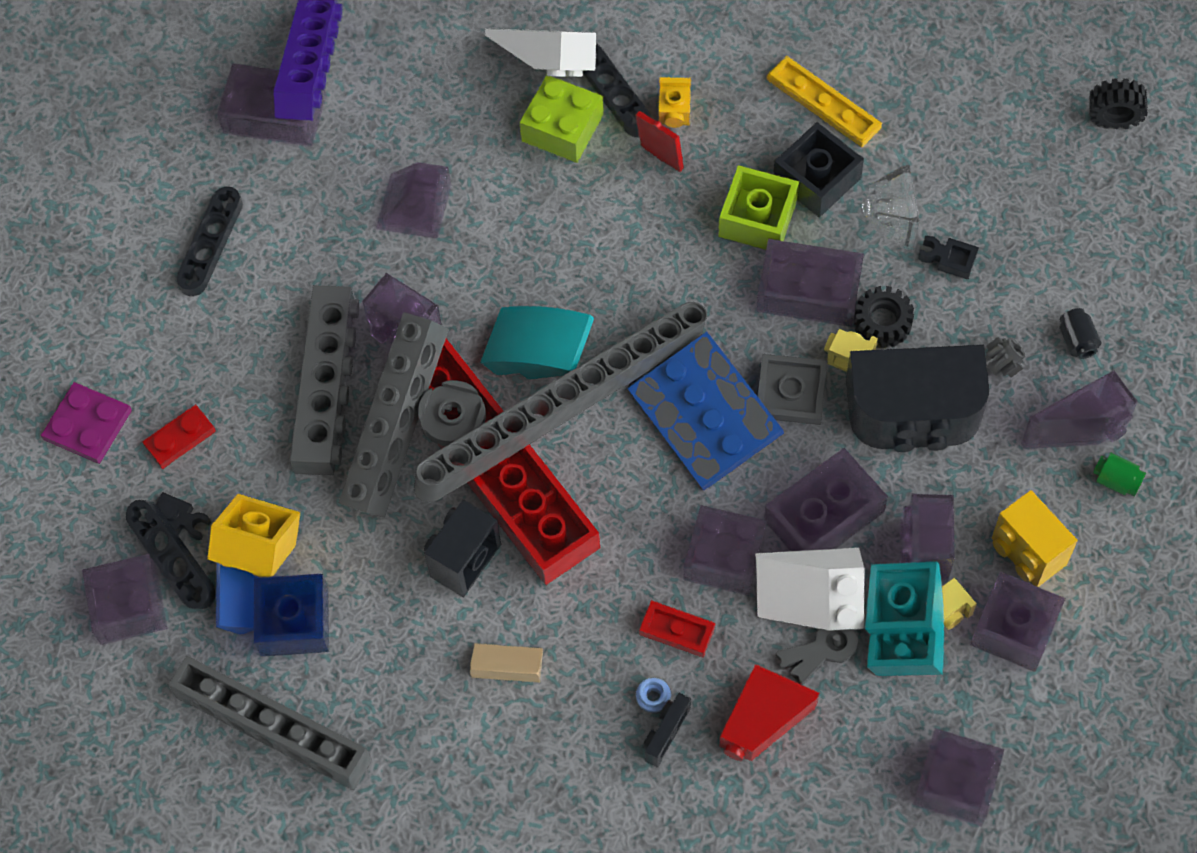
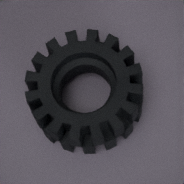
M1115 78L1112 79V83H1108L1105 80L1101 82L1102 86L1097 84L1094 86V90L1090 91V119L1098 127L1103 125V129H1109L1110 127H1114V129H1119V127L1130 129V124L1135 127L1138 126L1139 121L1143 122L1148 114L1147 90L1143 84L1138 85V81L1133 80L1129 83V79L1123 78L1122 82H1118V79Z
M881 286L875 287L874 293L870 289L867 290L865 297L861 295L858 299L854 315L856 333L862 334V337L866 340H870L872 336L878 338L877 343H881V348H887L888 343L895 347L898 346L899 340L901 342L905 341L907 334H910L914 318L913 304L909 305V297L906 295L904 298H901L902 291L897 289L895 294L891 293L892 287L886 286V292H882ZM877 309H888L894 313L896 321L890 326H881L873 322L871 315Z

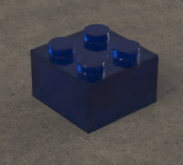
M323 573L254 578V644L261 657L329 652L328 586Z

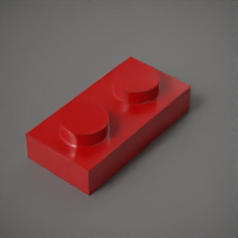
M195 404L142 441V443L159 466L164 469L215 433L216 429Z
M651 600L639 629V635L704 658L716 623Z

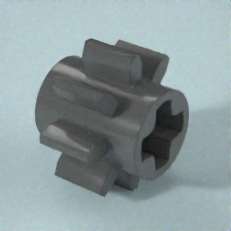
M997 337L986 345L989 350L985 356L986 365L994 375L999 377L1003 374V376L1009 375L1012 378L1024 369L1021 363L1023 362L1022 359L1025 358V352L1015 339L1009 338L1006 340L1004 338L1001 340Z

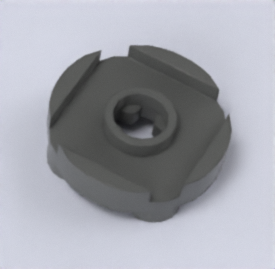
M452 380L443 382L442 386L435 388L433 391L432 388L423 395L418 407V416L423 434L436 444L448 446L484 424L486 421V410L482 398L473 386L462 381ZM452 407L457 408V412L460 415L458 418L449 420L446 415H443L445 411L450 412Z

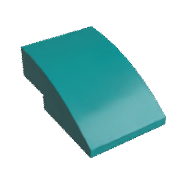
M543 306L501 307L480 363L499 376L520 373L528 380L564 376L577 368L594 317L577 311Z
M937 561L871 564L865 630L870 634L867 667L875 675H943L944 610L940 567Z

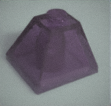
M417 162L390 174L376 228L378 230L438 239L451 189L449 168Z

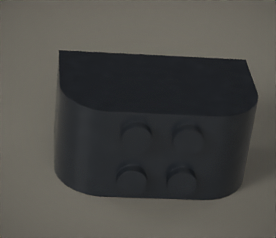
M984 344L850 351L846 387L850 425L856 437L870 447L894 449L896 452H909L919 447H927L929 450L939 451L947 448V446H956L969 441L979 430L989 397V381Z

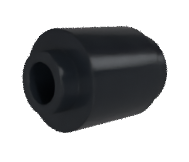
M1082 308L1072 309L1064 313L1059 319L1061 322L1059 328L1070 355L1073 357L1079 356L1080 359H1086L1095 355L1102 342L1091 316L1085 313Z

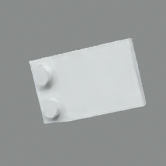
M485 29V36L534 69H546L547 76H583V70H595L596 33Z
M859 548L755 553L758 617L825 630L864 628V566Z

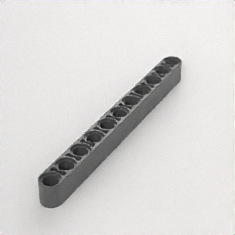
M686 302L424 459L416 468L414 493L416 497L424 502H435L665 362L702 335L708 316L707 310L697 302ZM507 430H514L516 433H511ZM479 446H487L490 449H483ZM453 462H459V463H462L463 465H462V466H457V465H454V464H452V463H453ZM425 479H433L436 482H427Z

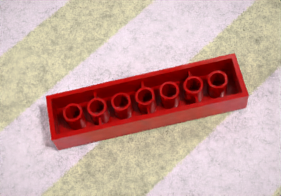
M446 338L429 389L432 388L433 391L435 388L442 386V383L446 381H462L473 386L482 398L486 410L485 423L504 412ZM452 407L450 412L445 411L443 413L449 420L460 416L457 408ZM507 430L508 432L516 433L514 430ZM438 444V446H439L441 449H443L444 447H446V446H442V445H439V444ZM530 444L467 482L493 518L497 519V523L545 585L601 548L600 535L597 529ZM479 446L483 449H490L487 446ZM453 462V463H452V464L457 465V466H462V465H463L462 463H459V462Z

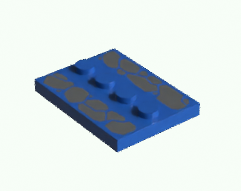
M708 332L702 334L627 388L703 491L784 434L782 427Z

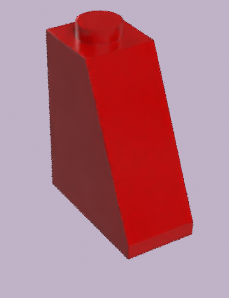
M755 664L720 736L719 747L724 749V754L734 760L742 761L743 758L749 761L754 760L816 708L819 692Z

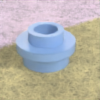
M658 678L644 680L639 684L636 691L638 705L643 710L651 713L662 711L666 702L671 699L669 686ZM651 691H656L660 694V698L656 701H651L647 698V694Z

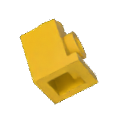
M660 77L659 122L662 125L671 128L690 125L691 78Z

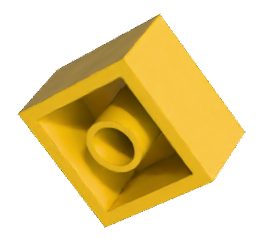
M1032 490L999 514L991 538L995 550L1002 557L1008 556L1016 565L1015 569L1020 578L1027 583L1031 582L1036 588L1068 564L1078 541Z
M237 494L211 525L207 560L220 563L225 567H234L247 571L258 577L271 579L296 546L301 512Z

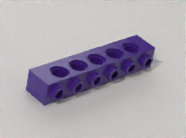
M298 0L274 88L275 118L313 121L316 108L321 109L322 90L325 91L326 73L330 72V55H334V38H338L339 22L342 21L343 6L337 3V0Z

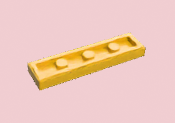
M788 56L781 60L767 74V80L861 148L882 128V122Z

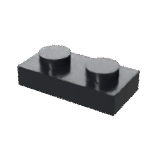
M678 692L673 702L670 700L666 702L659 716V719L663 721L657 731L652 729L648 733L642 748L646 750V762L658 768L691 709V698Z

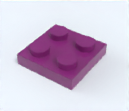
M73 382L42 432L41 437L44 441L100 464L132 409L130 405Z

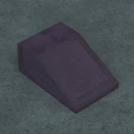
M1112 371L1032 415L1029 418L1021 445L1024 449L1099 445L1108 439L1110 442H1114L1126 434V428L1129 421L1133 418L1132 414L1138 401L1117 373Z

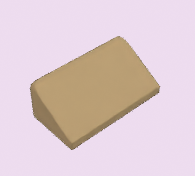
M475 644L470 664L471 678L540 682L543 648Z

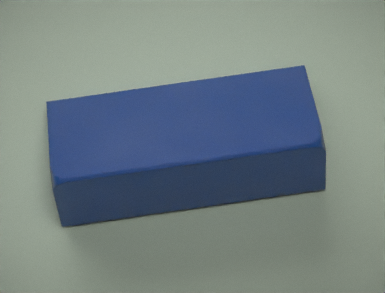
M217 563L216 627L239 635L256 630L258 628L259 577L250 572L234 567H225Z

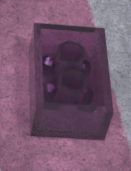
M232 63L217 117L223 134L312 147L326 100V91L322 90L321 109L316 108L313 121L275 118L274 88L279 70Z
M768 239L758 290L756 312L852 327L864 254Z
M843 448L765 505L764 521L790 551L836 549L885 512L888 496L850 453Z

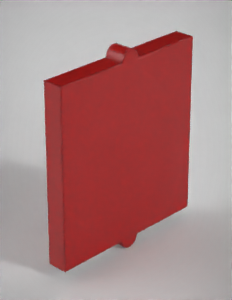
M639 111L636 114L641 147L660 161L681 172L684 169L679 135L663 126L661 122L655 121Z

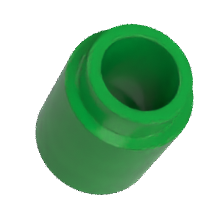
M1110 452L1108 458L1101 455L1093 474L1098 475L1097 483L1124 496L1130 494L1135 497L1146 472L1140 470L1139 465Z

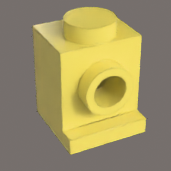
M841 329L838 330L837 334L831 333L824 348V351L828 352L827 364L847 372L850 351L876 350L878 338L872 336L870 341H868L856 332H846Z
M955 578L942 586L944 627L950 630L963 620L964 616L962 614L967 619L971 617L977 603Z

